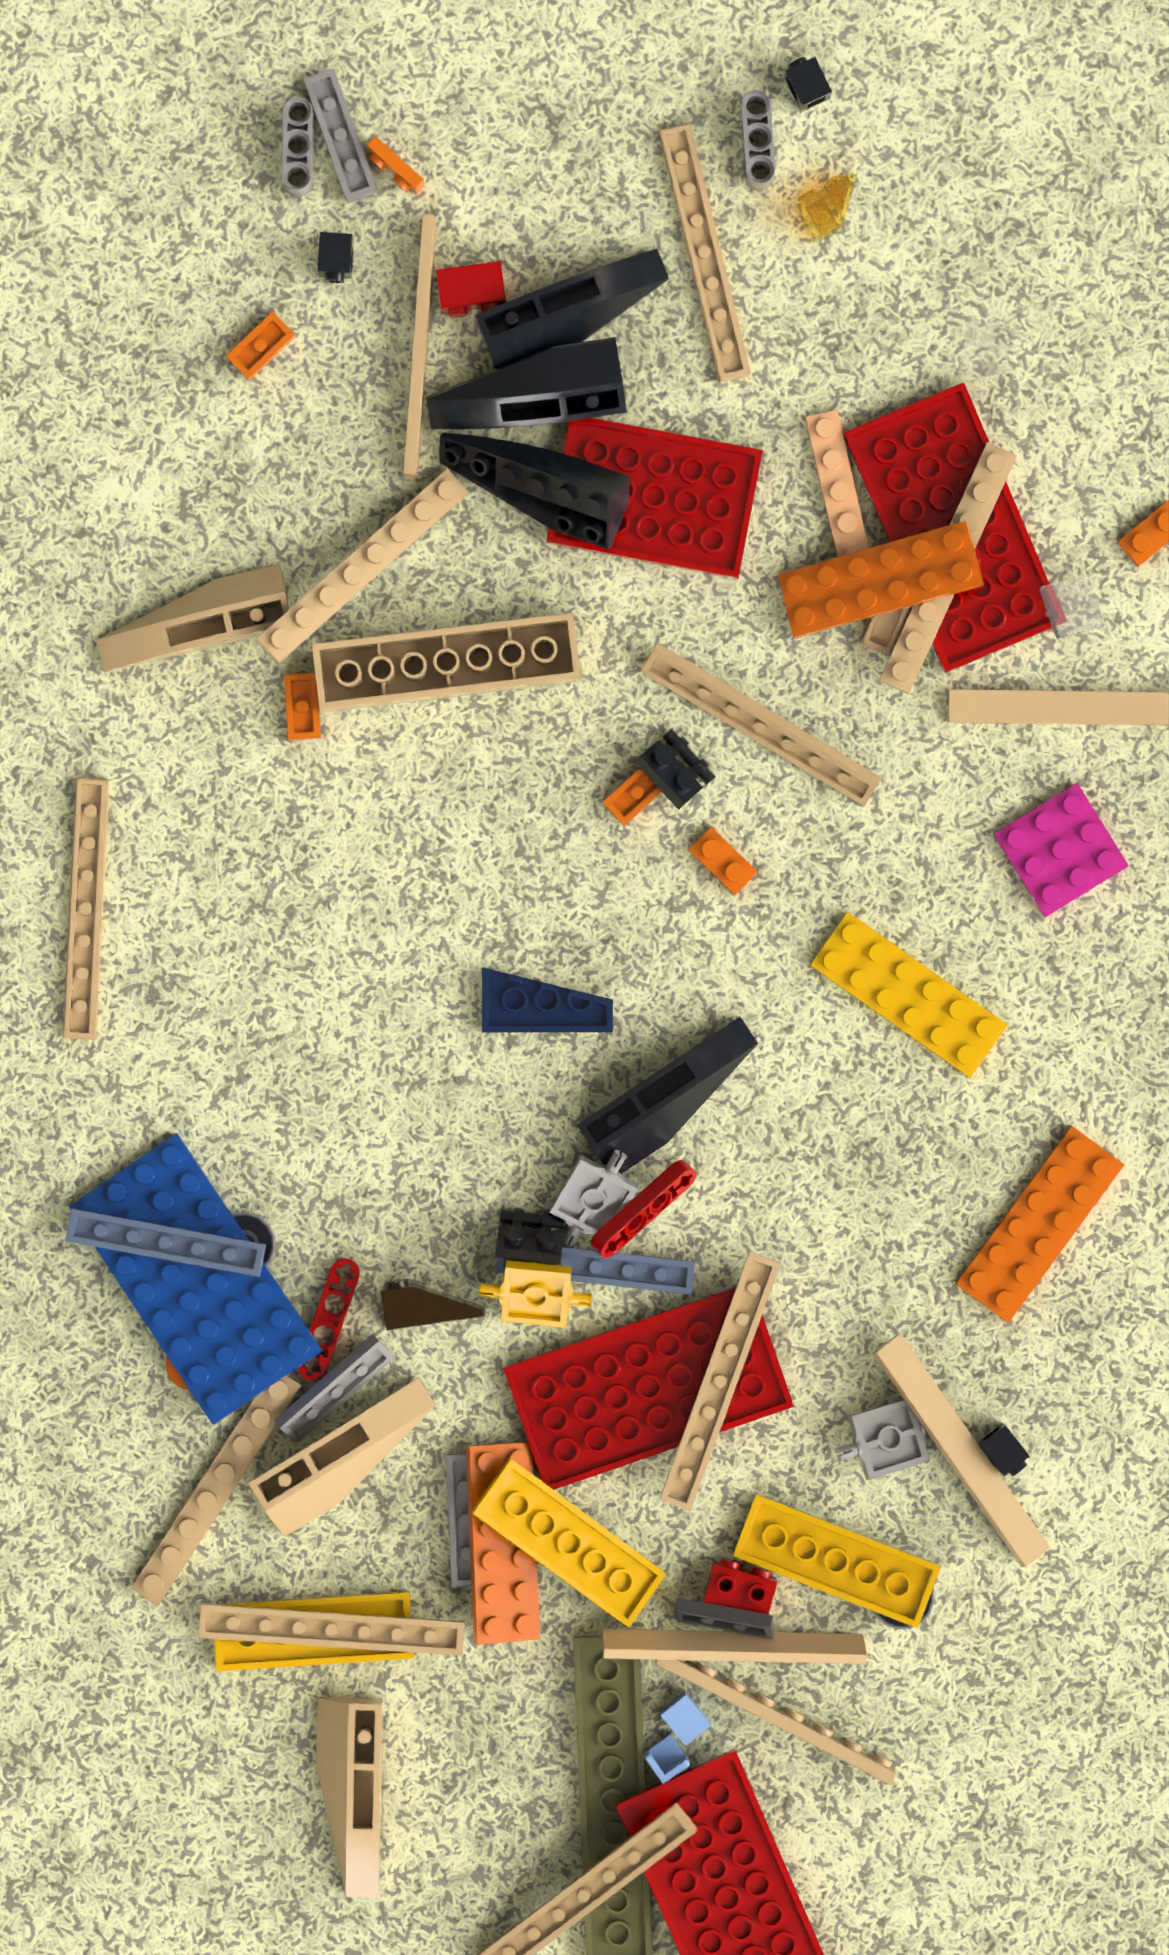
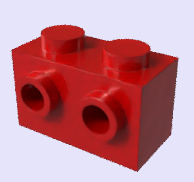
M723 1557L721 1562L713 1561L703 1596L704 1603L769 1615L778 1583L776 1578L771 1577L772 1571L753 1566L752 1571L739 1568L740 1562Z

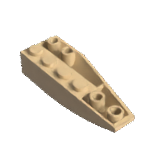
M280 564L217 578L98 639L97 644L104 672L262 635L291 609Z
M418 1377L251 1479L248 1484L264 1511L282 1534L286 1536L340 1503L436 1404Z
M318 1697L316 1766L346 1897L379 1898L384 1698Z

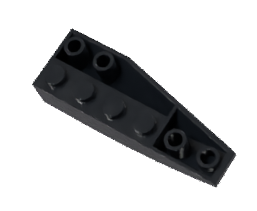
M653 249L570 277L476 314V323L494 368L497 369L549 347L584 342L667 282L669 276L658 249Z
M615 337L549 347L426 397L431 429L466 430L523 427L627 412Z
M443 432L440 435L439 463L551 530L607 550L612 547L629 504L630 476L570 455L532 445L465 434Z
M740 1016L577 1124L602 1164H608L615 1150H619L620 1154L621 1152L626 1154L627 1158L618 1170L622 1174L666 1145L758 1045V1042Z

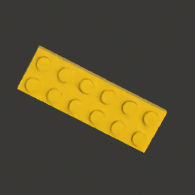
M849 912L845 914L810 964L812 968L969 1078L972 1077L1008 1026L1004 1021Z
M510 1458L505 1462L470 1512L627 1628H630L666 1575L665 1572Z
M759 1494L755 1495L733 1554L736 1558L915 1628L919 1627L941 1568L939 1564Z
M410 1591L219 1604L411 1618ZM214 1639L216 1672L414 1658L413 1652Z

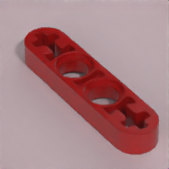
M684 1160L674 1162L594 1234L591 1239V1247L603 1258L613 1256L693 1184L697 1175L696 1171Z
M339 1259L333 1264L310 1327V1332L314 1336L315 1330L319 1326H328L333 1332V1339L328 1344L318 1343L322 1350L329 1351L327 1357L322 1353L319 1356L318 1365L322 1366L321 1371H315L313 1375L308 1374V1367L304 1366V1364L298 1368L300 1375L308 1381L321 1379L328 1370L360 1278L359 1266L352 1259ZM345 1264L351 1265L350 1271L355 1273L353 1279L347 1278L343 1287L350 1288L348 1295L341 1290L330 1289L331 1282L338 1285L340 1280V1274L336 1273V1269L343 1268ZM335 1294L343 1299L344 1307L342 1311L331 1313L326 1309L325 1301L328 1296Z

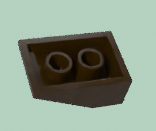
M408 1279L388 1281L387 1288H383L380 1291L386 1331L484 1317L486 1314L485 1306L419 1284H408Z

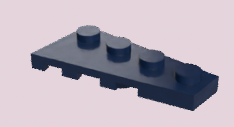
M482 967V1033H613V999Z

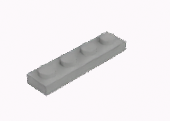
M334 68L303 79L347 204L377 194V187Z
M372 1334L274 1420L279 1429L297 1444L395 1358L394 1355Z
M466 1453L446 1454L452 1587L471 1586Z

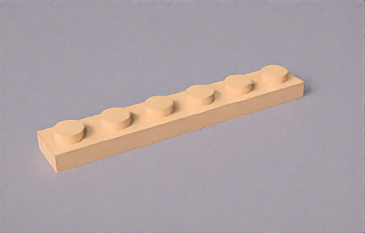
M838 410L806 416V425L836 557L868 549L869 546Z

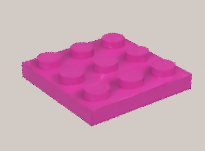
M1078 783L993 834L1044 918L1129 866Z

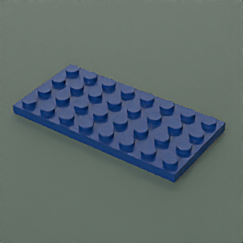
M178 1133L69 1206L70 1210H82L249 1241ZM95 1247L212 1425H215L323 1351L264 1261L261 1275L256 1277Z

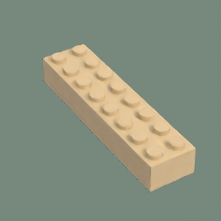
M573 613L312 644L319 709L322 713L581 682Z

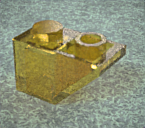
M853 172L847 176L840 173L826 182L828 185L826 188L819 192H816L815 189L809 190L798 198L799 203L796 204L795 212L813 244L842 229L856 181V176Z

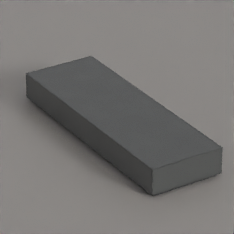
M678 1597L676 1599L674 1609L678 1622L768 1639L774 1637L775 1622L773 1615Z

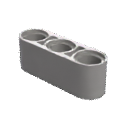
M753 90L743 97L740 110L746 183L749 187L761 191L771 186L775 175L770 99L766 93L760 90ZM752 102H758L764 107V111L761 114L753 115L747 110V105ZM760 134L764 136L767 143L762 147H755L749 142V138L752 135ZM762 166L768 170L769 176L762 180L756 179L751 173L752 169Z
M297 96L287 100L283 109L282 180L289 194L295 197H302L308 194L313 186L314 113L310 102L304 97ZM295 109H305L308 112L306 118L302 121L291 119V113ZM298 140L304 141L307 147L302 153L296 154L289 150L293 142ZM295 173H303L306 176V181L300 186L291 185L289 179Z

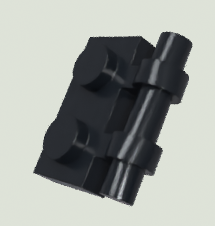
M670 729L662 737L670 745L669 749L658 740L634 762L679 810L703 788L695 779L697 776L705 785H708L716 776L708 769L709 764L704 758L699 759L688 747L689 742L683 736L680 738L673 729ZM679 755L690 769L687 770L675 756Z
M514 1208V1211L501 1210L499 1223L512 1224V1226L499 1225L495 1257L561 1264L564 1232L551 1231V1228L564 1230L565 1221L563 1219L553 1216V1214L547 1211H543V1214L524 1212V1209ZM522 1225L542 1228L541 1230L522 1228Z

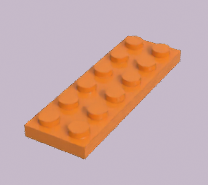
M967 521L778 574L792 635L795 639L984 586Z
M1070 1126L955 1284L1009 1323L1124 1167V1164L1076 1128Z
M528 1441L466 1445L473 1643L476 1645L540 1639L537 1561L470 1513L508 1458L514 1460L533 1475V1455Z

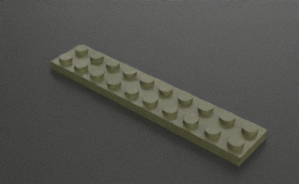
M601 1635L573 1636L583 1873L629 1839L614 1803L645 1790L640 1659L603 1658ZM644 1872L585 1916L586 1955H652L650 1889Z

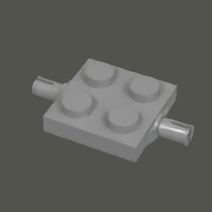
M615 1150L607 1165L599 1164L580 1155L549 1210V1213L563 1219L570 1226L563 1238L564 1245L568 1243V1247L573 1248L581 1233L594 1235L634 1198L639 1189V1184L618 1172L627 1158L623 1152L620 1154L619 1150Z
M904 1399L848 1416L853 1433V1443L835 1448L836 1453H843L836 1455L839 1461L854 1456L858 1457L861 1461L866 1480L930 1461L925 1446L927 1431Z

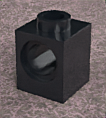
M801 57L788 65L789 69L785 71L784 79L801 113L831 98L832 90L816 57L809 60L806 57Z
M320 232L317 271L319 277H325V282L339 284L344 283V278L352 279L353 234Z
M1004 1423L977 1442L1004 1477L1009 1473L1011 1476H1014L1027 1466L1025 1460L1030 1455Z

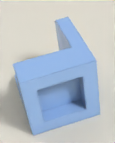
M686 1690L660 1710V1716L684 1745H688L711 1726L710 1720Z
M671 1733L644 1751L645 1759L663 1784L690 1765V1759Z

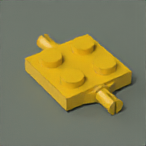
M506 1260L505 1276L501 1281V1285L481 1283L480 1297L499 1298L502 1307V1322L566 1328L567 1314L571 1309V1305L591 1307L592 1293L573 1292L570 1282L571 1266Z

